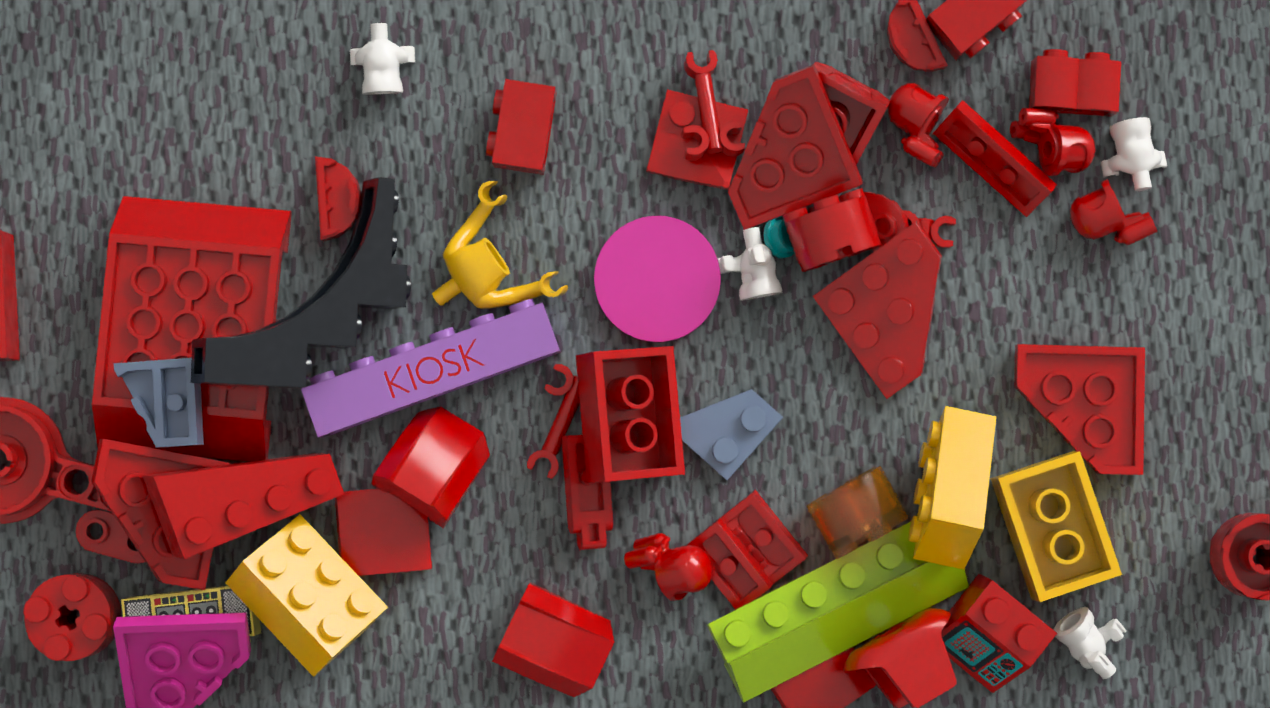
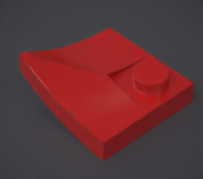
M667 89L646 172L689 183L729 190L737 157H730L722 152L708 154L706 152L698 160H686L684 157L686 149L699 146V142L694 138H681L684 127L688 125L702 127L698 97ZM715 101L720 130L729 121L742 123V129L739 134L727 136L731 143H740L748 109Z

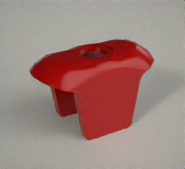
M929 608L918 612L851 652L844 663L843 671L864 669L895 708H902L907 704H910L913 708L923 706L957 684L941 636L942 629L947 624L951 613L938 608Z

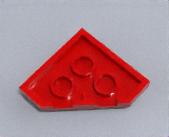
M815 64L775 79L770 88L766 102L728 190L744 230L862 185L863 180Z
M917 221L812 296L886 399L922 375L924 369L927 339L931 326L934 296L942 255Z
M1015 345V389L1076 452L1080 451L1085 462L1097 474L1143 475L1145 347Z
M100 439L91 482L155 577L161 583L205 590L213 548L186 559L172 556L142 475L223 466L230 463Z

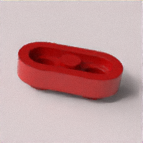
M92 510L82 515L78 520L76 538L84 549L131 563L145 562L139 551L132 547L130 538L112 512ZM95 523L100 524L103 528V535L99 539L93 538L90 533V529Z

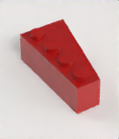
M311 453L223 466L142 475L172 556L182 559L204 552L344 494L330 454Z

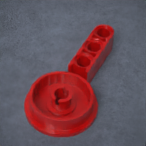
M0 397V449L5 453L7 460L11 461L10 466H5L0 471V524L28 519L43 510L51 501L57 498L111 511L91 482L94 465L78 461L70 456L58 427L49 415L27 401ZM80 470L84 471L89 479L87 489L81 494L76 492L72 485L74 474Z

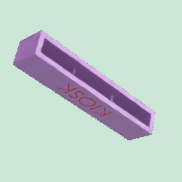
M528 299L510 306L511 314L495 319L493 313L486 314L470 320L471 328L455 333L453 327L429 335L431 342L415 348L413 342H408L390 349L391 357L375 362L374 357L370 356L350 363L351 371L335 376L334 371L331 370L309 378L311 385L302 388L301 391L317 436L324 438L561 353L543 302L535 305L533 299Z

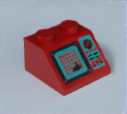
M981 574L976 576L949 610L951 616L941 633L949 659L992 693L1029 669L1057 635V632L997 583Z

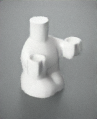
M387 23L370 24L371 41L362 48L350 49V65H362L364 69L362 94L403 93L399 64L414 63L415 49L413 46L399 47L389 41Z
M1133 118L1113 124L1109 127L1112 139L1115 141L1117 155L1100 162L1103 178L1110 175L1118 176L1119 171L1132 175L1135 191L1151 189L1149 171L1160 167L1166 168L1167 163L1164 151L1156 150L1153 147L1150 135V118Z
M754 227L743 230L746 245L745 251L737 257L727 255L717 258L720 274L741 272L743 284L739 289L740 301L782 293L781 284L775 273V259L770 248L762 243L760 228Z
M1082 607L1068 613L1056 624L1053 629L1057 632L1055 637L1069 648L1072 657L1078 660L1084 668H1093L1102 679H1107L1116 672L1115 666L1105 653L1106 643L1110 639L1115 642L1119 641L1124 637L1122 633H1126V629L1117 619H1112L1105 626L1097 629L1094 625L1092 612L1088 607Z

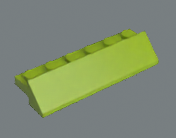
M910 521L706 625L725 661L724 666L742 702H746L968 588L965 569L913 559L915 542L908 540Z

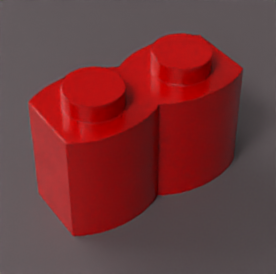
M1044 50L1043 56H1037L1031 61L1029 108H1050L1055 113L1112 117L1119 112L1121 61L1110 60V54L1103 52L1085 53L1084 59L1068 57V51Z

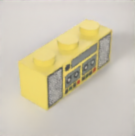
M229 586L121 599L123 617L247 613L250 636L261 633L260 619Z

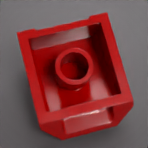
M815 62L816 69L857 165L890 100L879 91L851 78L834 67Z
M441 406L420 411L411 420L373 474L371 484L385 493L389 492L428 516L429 520L445 528L490 457L484 432Z
M530 582L492 662L547 687L576 697L593 689L612 649L614 636L611 620Z

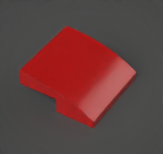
M378 488L344 491L343 495L335 498L339 556L358 576L432 569L428 516L389 492L385 493Z
M756 489L687 544L697 546L708 554L713 566L711 580L735 610L757 599L770 589L775 582L808 557V554Z
M851 647L771 688L783 708H844L874 688L876 684L864 669L843 671L844 663L850 653L854 651V648Z

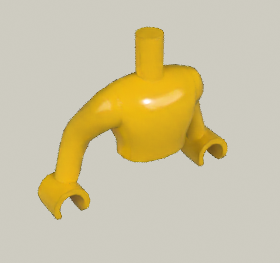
M487 181L480 186L478 197L481 202L454 234L443 252V259L452 278L432 292L433 298L440 306H443L461 292L477 308L490 309L516 304L541 295L557 297L568 291V285L559 288L557 291L551 289L550 280L559 273L558 271L544 274L540 281L496 291L501 281L510 274L508 266L487 238H483L474 244L469 243L476 236L493 208L507 201V195H501L495 201L489 196L490 189L498 181Z

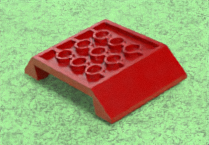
M123 196L108 239L92 396L97 447L100 439H107L196 457L251 462L268 459L272 422L266 420L269 387L201 384L204 445L156 448L146 430V421L142 416L138 415L131 402L133 396L126 383L114 371V363L192 358V339L232 337L259 330L275 322L282 253H288L292 211Z

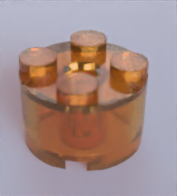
M881 465L859 474L828 493V496L825 493L806 505L810 516L836 559L858 548V544L866 540L870 543L892 531V527L909 518L905 512V507Z

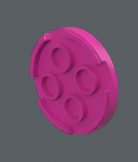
M668 216L642 217L620 227L602 247L597 258L594 273L596 296L602 311L610 322L623 333L635 339L654 343L677 340L697 329L712 312L719 295L721 283L718 259L708 240L690 224Z

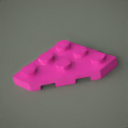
M247 613L116 617L113 626L126 708H194L197 704L200 706L222 685L223 679L235 668L239 669L250 657L251 642Z

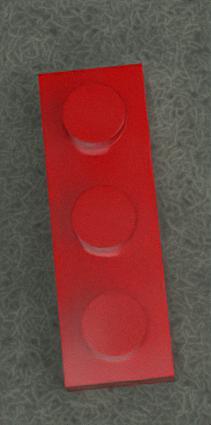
M963 100L933 132L939 140L1025 217H1028L1057 186L1052 179Z

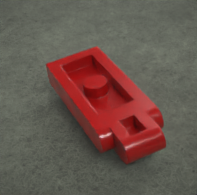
M583 435L561 436L568 530L570 534L576 533L579 550L605 548L607 544L606 531L613 529L610 481L587 483Z

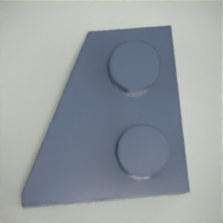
M192 358L114 363V371L126 383L133 396L131 402L138 415L142 416L146 421V430L156 448L204 445L201 384L190 383Z
M751 389L680 417L682 441L725 480H728L781 421L783 416Z

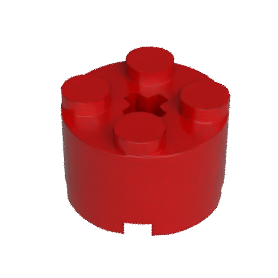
M863 188L848 192L839 197L834 195L813 203L814 206L808 208V211L805 207L782 216L802 272L828 265V263L851 257L882 245Z
M1244 513L1234 516L1223 523L1211 539L1210 564L1213 573L1222 586L1235 595L1257 600H1270V514ZM1255 549L1264 550V555L1259 557L1260 564L1253 561V556L1256 555Z
M72 573L50 578L35 589L24 605L23 613L26 632L32 644L51 660L75 661L92 656L104 650L115 637L114 622L116 617H121L119 599L107 582L90 574ZM77 609L80 616L75 619V623L70 624L67 616L71 614V610Z

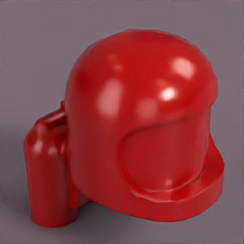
M916 83L904 84L891 96L888 105V116L895 126L910 135L907 138L901 139L904 151L923 163L936 168L942 160L944 153L938 149L939 145L929 134L938 122L949 98L943 94H939L936 97Z
M1022 108L1019 112V121H1013L1010 125V135L1012 138L1023 139L1038 145L1040 165L1047 176H1057L1061 171L1079 173L1090 166L1095 156V142L1087 130L1079 126L1056 125L1055 122L1059 115L1050 108Z
M1108 179L1100 182L1102 188L1081 198L1078 196L1071 203L1070 219L1076 231L1085 238L1095 240L1116 232L1114 236L1116 242L1131 245L1158 232L1149 212L1144 214L1140 212L1123 213Z
M663 533L636 539L633 545L634 550L628 551L624 555L626 566L629 569L640 567L644 570H654L657 584L669 600H681L688 592L694 593L704 590L710 583L713 566L710 557L701 548L686 545L670 549V537Z

